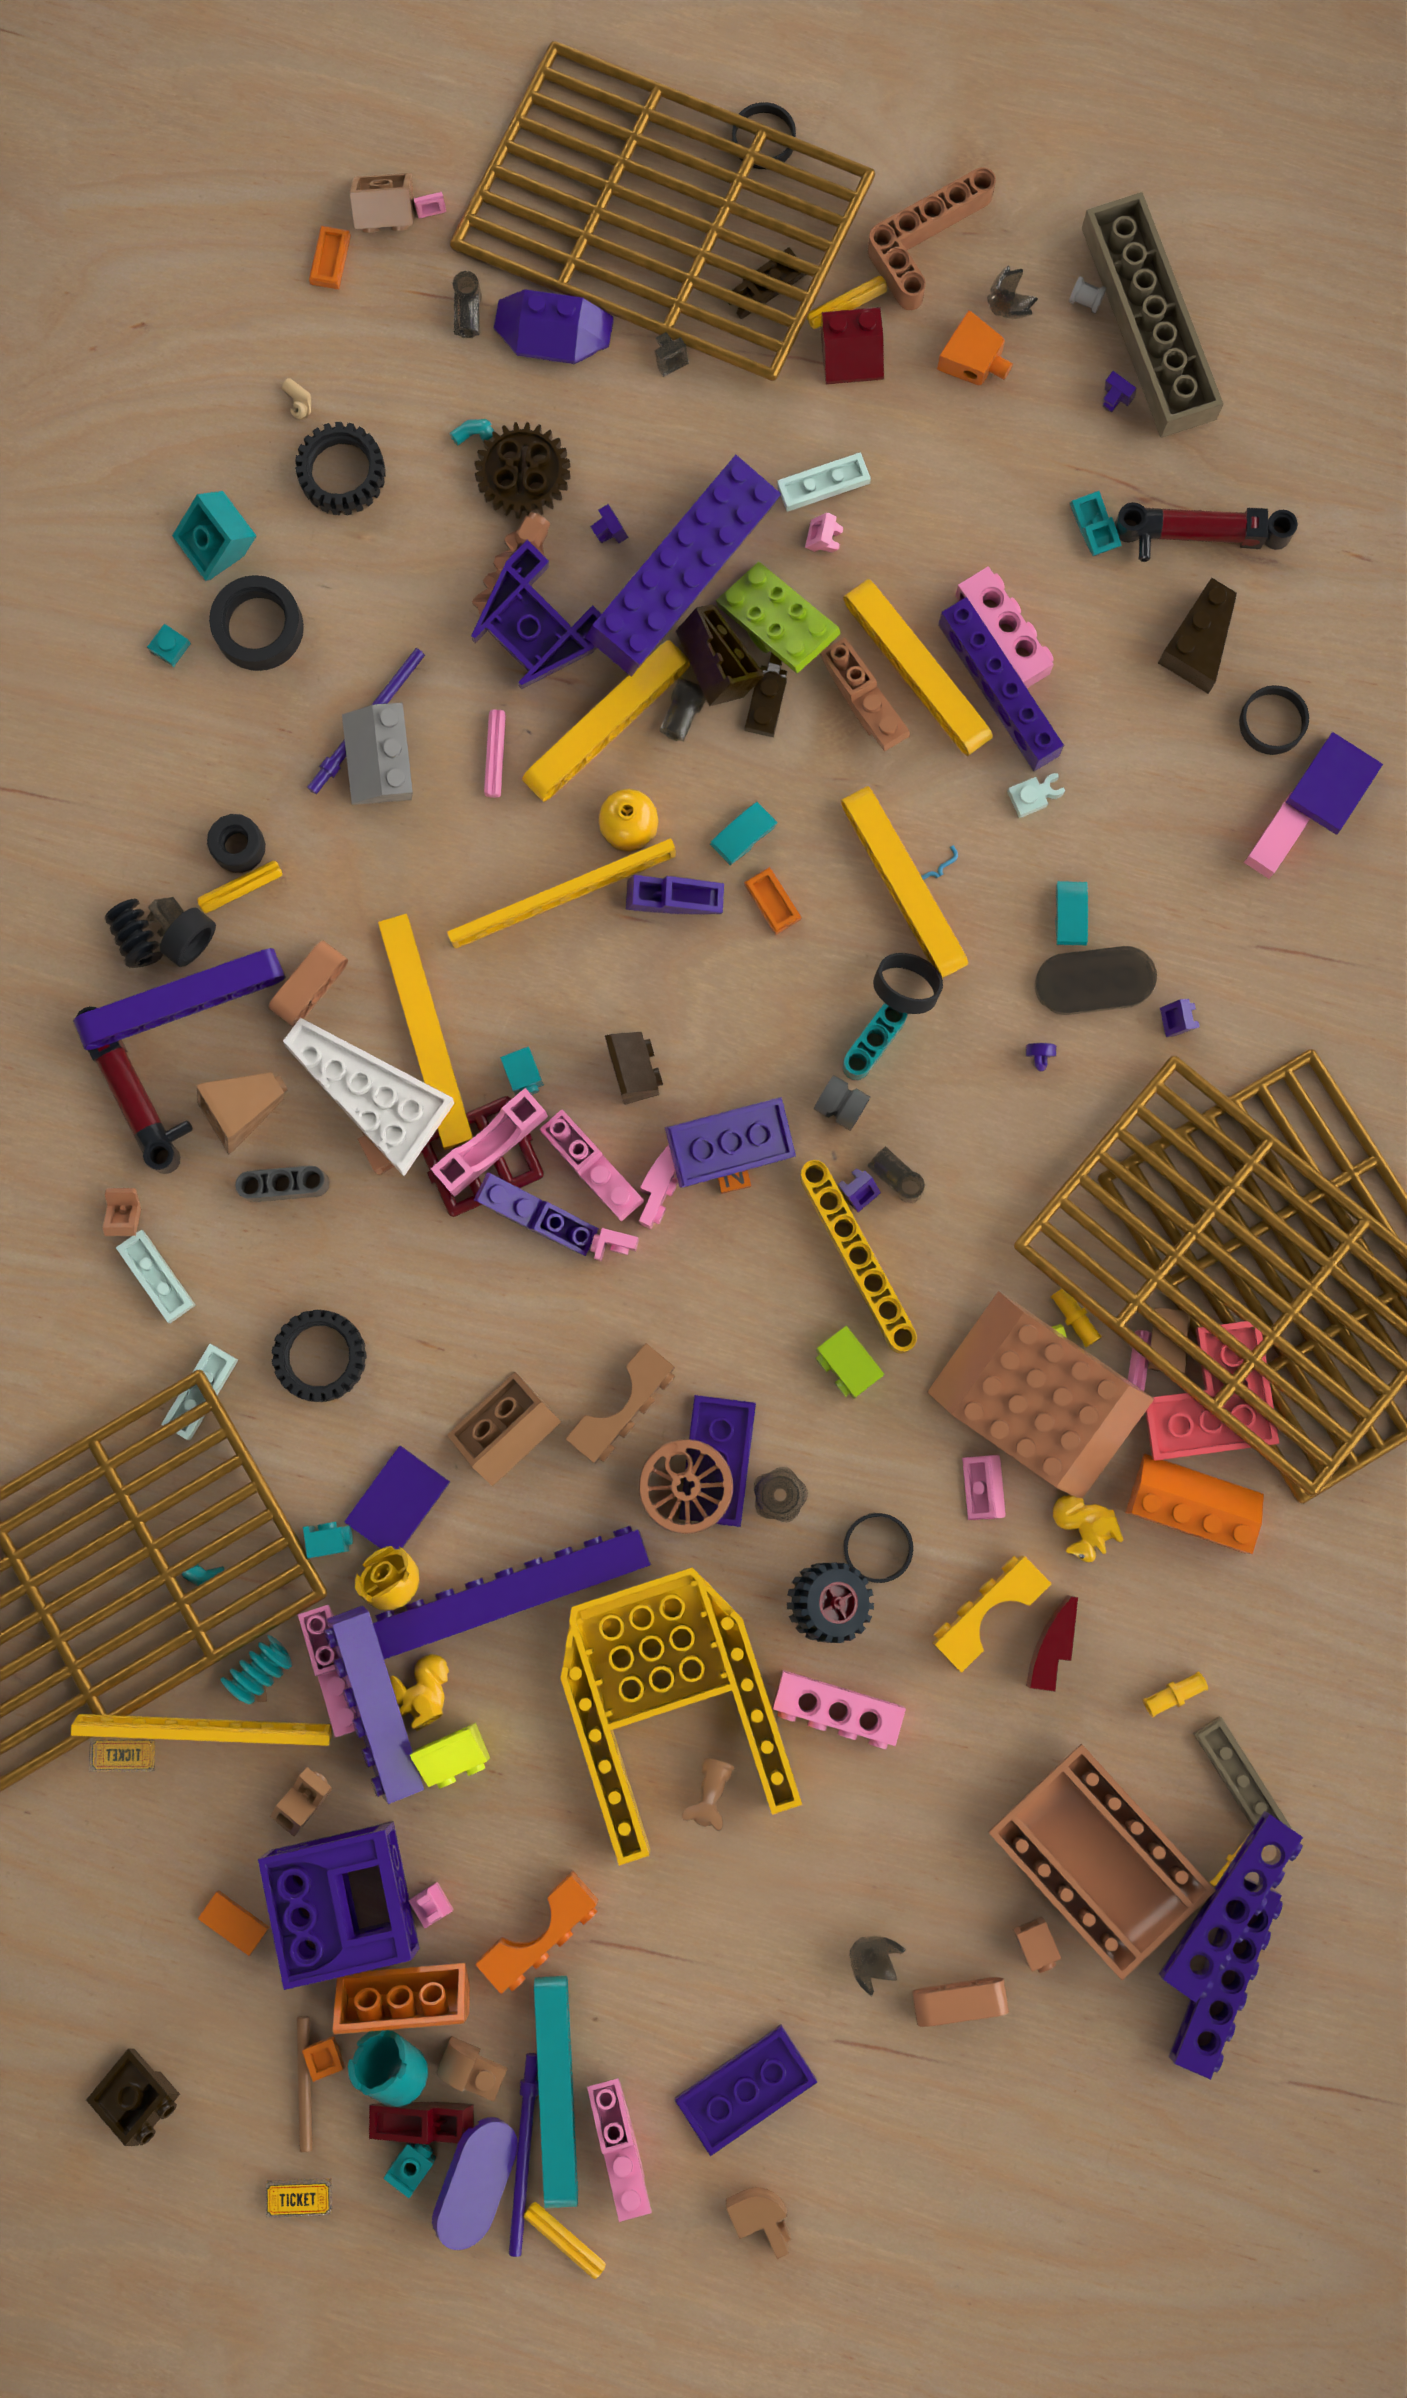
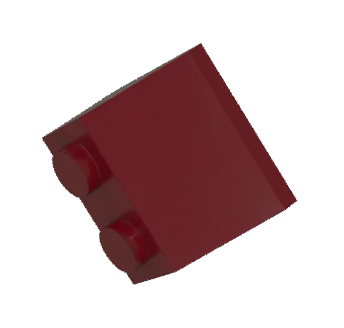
M881 307L822 312L820 333L825 384L884 380V343Z

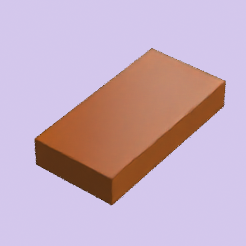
M321 226L309 277L311 285L339 290L351 238L349 230Z
M770 867L744 882V886L775 935L801 920V915Z
M219 1890L198 1917V1920L248 1956L252 1954L270 1928Z

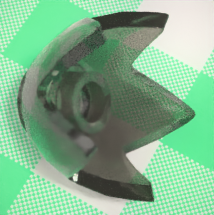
M1008 265L994 280L990 288V294L987 297L988 304L992 312L998 317L1002 315L1006 319H1018L1033 314L1030 308L1038 298L1016 293L1023 269L1010 271L1011 269Z
M788 1467L776 1468L770 1473L760 1475L754 1481L753 1489L756 1496V1511L758 1515L767 1519H776L781 1522L793 1521L798 1516L801 1507L808 1497V1490L805 1484ZM777 1489H783L786 1492V1498L783 1501L775 1499L774 1492Z
M869 1936L858 1939L853 1944L849 1956L851 1958L852 1972L861 1988L872 1997L874 1989L871 1978L896 1981L897 1976L888 1954H902L906 1949L897 1942L882 1936Z

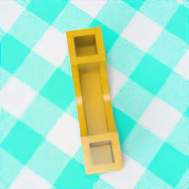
M1021 1555L1018 1559L1015 1556L1011 1557L1001 1567L1004 1573L996 1581L990 1578L978 1590L981 1595L973 1603L970 1600L966 1601L956 1612L959 1617L951 1625L945 1622L933 1634L937 1638L932 1642L933 1645L961 1673L984 1651L980 1640V1625L984 1615L990 1608L1004 1601H1017L1030 1606L1051 1585V1582L1025 1556Z

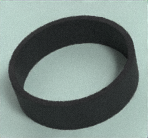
M759 102L747 106L739 113V115L746 118L759 113L776 115L786 122L792 136L796 137V127L793 118L784 108L777 104ZM733 125L732 142L738 144L736 139L738 128ZM786 148L781 154L772 158L785 162L791 156L793 150ZM756 164L753 165V168L766 169Z
M1279 685L1266 686L1253 693L1242 708L1239 718L1240 731L1244 740L1256 751L1269 755L1282 754L1294 748L1306 733L1309 725V711L1305 701L1294 690ZM1264 695H1279L1288 699L1296 706L1301 716L1302 727L1299 737L1293 742L1282 746H1272L1259 741L1251 733L1247 724L1246 714L1249 704L1256 698Z
M894 953L886 956L881 961L874 976L873 985L879 998L891 1008L908 1014H922L935 1006L943 989V980L939 971L927 960L909 953ZM890 968H903L913 971L930 984L934 995L925 999H914L901 995L887 984L882 972Z
M883 1513L868 1514L856 1520L848 1529L844 1539V1556L850 1568H855L849 1558L848 1542L852 1531L859 1523L872 1517L891 1519L906 1534L909 1545L906 1562L897 1573L890 1577L882 1579L866 1577L869 1582H889L901 1576L910 1565L913 1557V1540L907 1527L897 1518Z

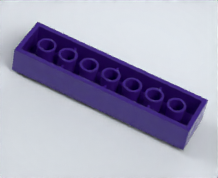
M735 454L594 622L585 638L632 677L769 512L781 493Z

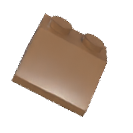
M412 173L356 176L353 178L350 200L355 229H362L363 232L371 233L379 231V227H391L392 230L401 231L408 229L409 225H413Z

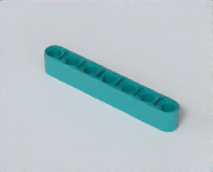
M567 1975L535 1977L534 2000L545 2209L578 2207Z

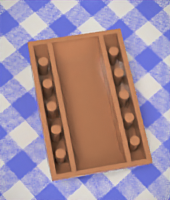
M1000 1291L996 1293L927 1391L954 1417L1056 1488L1082 1499L1154 1400L1149 1394Z
M1082 1744L988 1831L1122 1981L1216 1891Z

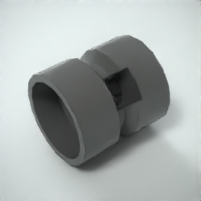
M833 1075L815 1104L814 1110L827 1118L834 1115L836 1123L851 1131L871 1097L857 1088L849 1090L847 1082Z

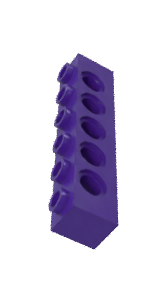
M966 597L942 611L938 626L1032 770L1036 771L1058 758L1064 744L969 599Z
M1266 1811L1263 1812L1214 1889L1216 1891L1206 1900L1160 1971L1159 1975L1164 1981L1195 2003H1197L1200 1997L1204 1999L1209 1994L1214 1985L1212 1981L1213 1976L1218 1969L1220 1971L1224 1970L1232 1957V1954L1229 1952L1235 1942L1241 1943L1250 1928L1247 1926L1253 1915L1258 1916L1267 1903L1266 1894L1271 1887L1275 1889L1281 1883L1285 1875L1283 1868L1289 1859L1294 1861L1303 1847L1300 1843L1303 1839L1301 1835ZM1267 1845H1274L1276 1848V1856L1271 1861H1263L1261 1856L1263 1848ZM1250 1872H1256L1259 1876L1257 1886L1251 1889L1245 1888L1244 1877ZM1231 1900H1239L1241 1903V1910L1235 1916H1229L1226 1913V1905ZM1215 1927L1222 1928L1224 1932L1222 1940L1218 1943H1210L1208 1941L1209 1931ZM1196 1955H1203L1206 1958L1205 1966L1198 1971L1192 1970L1190 1968L1191 1959Z
M1244 1877L1245 1888L1251 1889L1257 1886V1882ZM1270 1888L1265 1896L1267 1903L1258 1915V1919L1253 1924H1247L1250 1928L1244 1938L1247 1943L1246 1950L1241 1954H1234L1232 1947L1229 1952L1232 1954V1957L1225 1969L1222 1971L1218 1969L1213 1976L1212 1981L1214 1985L1209 1994L1204 1999L1200 1997L1197 2003L1190 2000L1169 2054V2058L1174 2064L1210 2080L1213 2073H1217L1220 2070L1224 2059L1222 2054L1223 2047L1226 2041L1229 2042L1235 2032L1236 2025L1233 2021L1237 2011H1242L1247 2000V1992L1245 1990L1249 1980H1254L1259 1969L1258 1956L1261 1949L1265 1950L1269 1944L1271 1932L1268 1930L1272 1920H1276L1282 1910L1283 1903L1280 1901L1282 1895ZM1231 1900L1227 1904L1226 1913L1229 1916L1237 1915L1241 1910V1903L1239 1900ZM1218 1928L1213 1943H1218L1222 1940L1224 1935L1222 1928ZM1228 1970H1234L1235 1978L1233 1982L1228 1985L1222 1984L1221 1977L1223 1973ZM1215 2001H1222V2011L1217 2015H1211L1209 2012L1211 2004ZM1206 2031L1211 2032L1210 2042L1204 2046L1198 2045L1199 2035Z

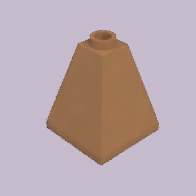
M272 1072L206 1082L196 1086L198 1105L228 1154L232 1153L284 1100V1093L288 1091L282 1078L279 1075L274 1077Z

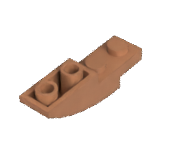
M845 637L820 652L827 670L868 735H873L884 752L910 737L909 729L879 690L877 680Z

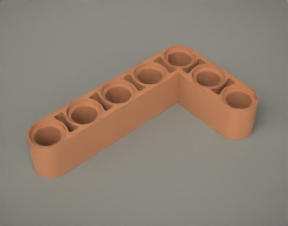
M986 167L977 168L876 224L871 229L868 241L869 258L886 281L888 288L902 308L906 310L919 308L923 302L926 287L924 276L907 250L986 207L993 198L996 183L995 174L991 169ZM977 186H983L986 189H979ZM952 200H959L961 203H954ZM926 214H934L936 217H929ZM901 228H909L911 231H904ZM876 242H885L886 245H878ZM893 265H899V266H901L902 268H901V269H894V268H892L891 266H893ZM906 289H914L917 292L910 293L907 292Z

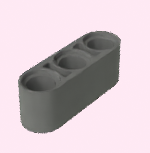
M299 1166L243 1172L238 1176L235 1187L238 1194L250 1202H266L319 1197L327 1192L330 1182L328 1176L318 1167ZM313 1174H319V1185L316 1188L308 1189L306 1185L308 1177ZM281 1177H288L290 1181L288 1188L285 1191H277V1181ZM253 1179L258 1180V1190L253 1194H247L245 1190L247 1183Z

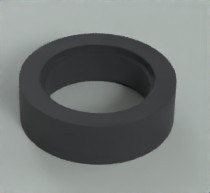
M251 575L230 582L218 593L210 610V629L220 650L232 663L244 669L263 671L280 666L293 656L303 637V618L293 595L283 584L266 576ZM264 598L275 602L284 611L285 623L280 636L270 645L257 649L246 648L237 644L229 633V622L233 612L240 604L247 600Z

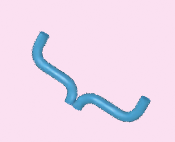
M954 845L950 847L954 854L953 858L941 864L938 868V873L930 871L922 875L923 880L929 876H934L937 879L944 875L942 872L943 868L952 864L958 858V852Z

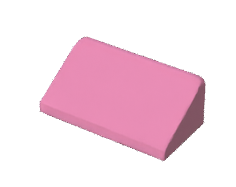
M990 1455L962 1458L968 1520L1004 1518L1006 1513L1000 1456Z

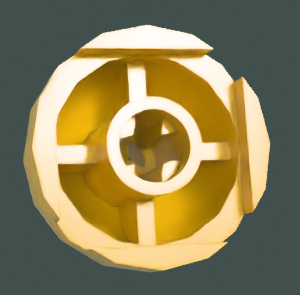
M629 788L617 790L609 795L602 804L598 817L603 837L611 843V846L623 851H634L643 848L645 844L654 838L659 824L657 809L651 799L641 791Z
M386 1546L375 1551L362 1564L365 1569L361 1577L358 1574L356 1575L355 1589L366 1603L376 1609L389 1611L400 1608L411 1600L420 1583L419 1569L411 1556L401 1547H399L400 1549H394L392 1546Z

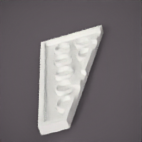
M302 1018L297 1021L283 1040L285 1047L403 1176H405L454 1105L452 1097Z

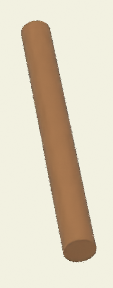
M309 2016L297 2017L300 2152H310L313 2150L311 2075L302 2053L303 2048L310 2045Z

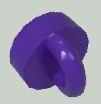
M1051 1043L1027 1044L1026 1057H1034L1036 1069L1043 1072L1047 1068L1048 1058L1056 1057L1057 1046Z

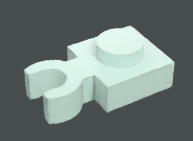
M1058 773L1047 776L1042 784H1039L1037 778L1034 777L1008 788V795L1019 818L1047 807V797L1057 799L1064 794V787L1059 790H1053L1050 787V783L1058 780Z

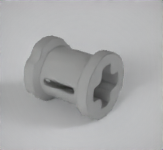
M1079 276L1071 293L1069 303L1077 302L1091 308V311L1096 314L1107 288L1104 286L1098 288L1084 282V278Z

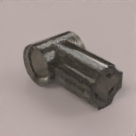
M461 271L453 279L454 334L462 338H473L480 335V302L482 294L477 276L471 271ZM465 287L474 288L470 293L461 292Z
M682 677L678 679L671 696V705L660 728V732L668 738L684 742L696 713H700L706 700L699 684Z
M885 1146L876 1154L867 1167L894 1190L900 1200L905 1203L917 1202L924 1193V1179L917 1172H913ZM909 1180L916 1182L919 1186L918 1192L912 1195L905 1193L902 1189L903 1183Z

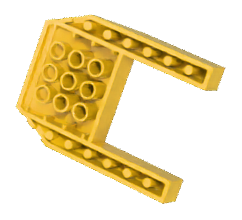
M693 1567L571 1607L560 1679L619 1866L650 1856L651 1849L613 1729L732 1690L772 1815L802 1805L743 1618Z

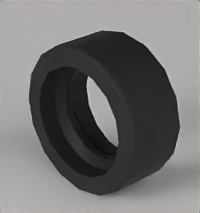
M196 907L186 910L167 929L160 943V952L177 966H187L208 946L215 933L216 923Z

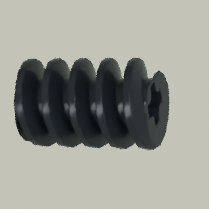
M135 898L117 904L105 915V921L110 925V932L115 936V943L120 946V954L125 957L124 962L129 968L151 965L163 956L160 951L153 953V950L157 949L159 943L158 941L148 942L154 936V933L151 930L143 931L149 926L148 920L138 921L144 915V911L142 909L133 910L139 905V900Z

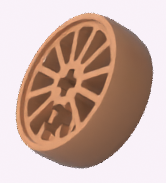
M680 1439L662 1445L649 1456L640 1474L639 1495L646 1513L660 1527L674 1533L693 1534L712 1527L726 1513L733 1495V1478L726 1460L713 1447L697 1440ZM687 1449L700 1451L694 1466L692 1457L687 1453ZM675 1455H683L688 1461V1467L682 1473H675L670 1468L671 1458ZM708 1455L715 1462V1465L699 1476H696V1471L704 1456ZM662 1457L666 1459L665 1468L668 1474L655 1468V1465ZM716 1469H720L723 1482H700L701 1479ZM654 1472L668 1479L672 1484L650 1486L651 1473ZM684 1477L689 1482L694 1481L695 1487L691 1488L689 1496H686L684 1491L679 1492L677 1486L682 1484L681 1479ZM723 1487L722 1499L719 1501L701 1492V1488ZM672 1490L670 1495L656 1504L652 1503L649 1492ZM697 1496H701L718 1505L717 1509L708 1516L699 1503ZM676 1497L677 1501L669 1517L665 1518L657 1511V1508ZM691 1500L704 1517L703 1521L691 1523ZM682 1501L685 1502V1524L672 1521Z

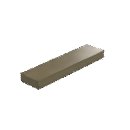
M1217 1717L1193 1733L1253 1828L1264 1811L1289 1828H1292L1222 1717Z

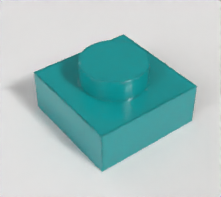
M164 623L147 648L150 652L174 667L191 643L187 638Z

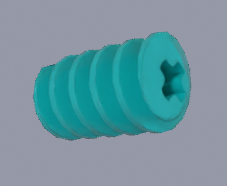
M267 1635L271 1643L269 1646L262 1642L258 1643L262 1652L260 1655L253 1651L249 1652L252 1660L251 1663L243 1659L239 1661L243 1669L241 1672L234 1668L230 1669L233 1677L232 1681L225 1677L221 1678L225 1688L239 1701L253 1704L255 1702L254 1694L262 1695L265 1691L264 1686L271 1687L273 1685V1677L280 1678L283 1675L282 1668L290 1669L293 1665L287 1650L271 1635Z

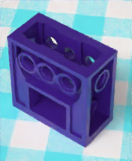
M394 1821L271 1849L258 1859L284 1990L411 1961L420 1949ZM379 1865L390 1922L359 1929L348 1872ZM294 1875L302 1879L303 1885L296 1882ZM301 1907L308 1911L310 1917L302 1913ZM307 1940L312 1941L315 1944L316 1949L311 1948L308 1945Z

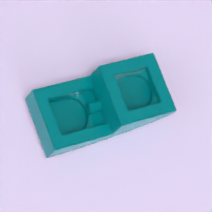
M1100 490L1070 502L1077 525L1092 556L1122 546L1112 517H1108Z
M756 802L722 830L711 841L710 845L731 866L748 853L757 841L771 832L778 822Z
M1057 881L1056 945L1087 946L1088 883Z

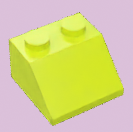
M476 1723L419 1747L410 1754L414 1765L427 1786L430 1787L437 1784L439 1789L456 1782L455 1775L464 1771L470 1776L485 1769L484 1763L490 1759Z

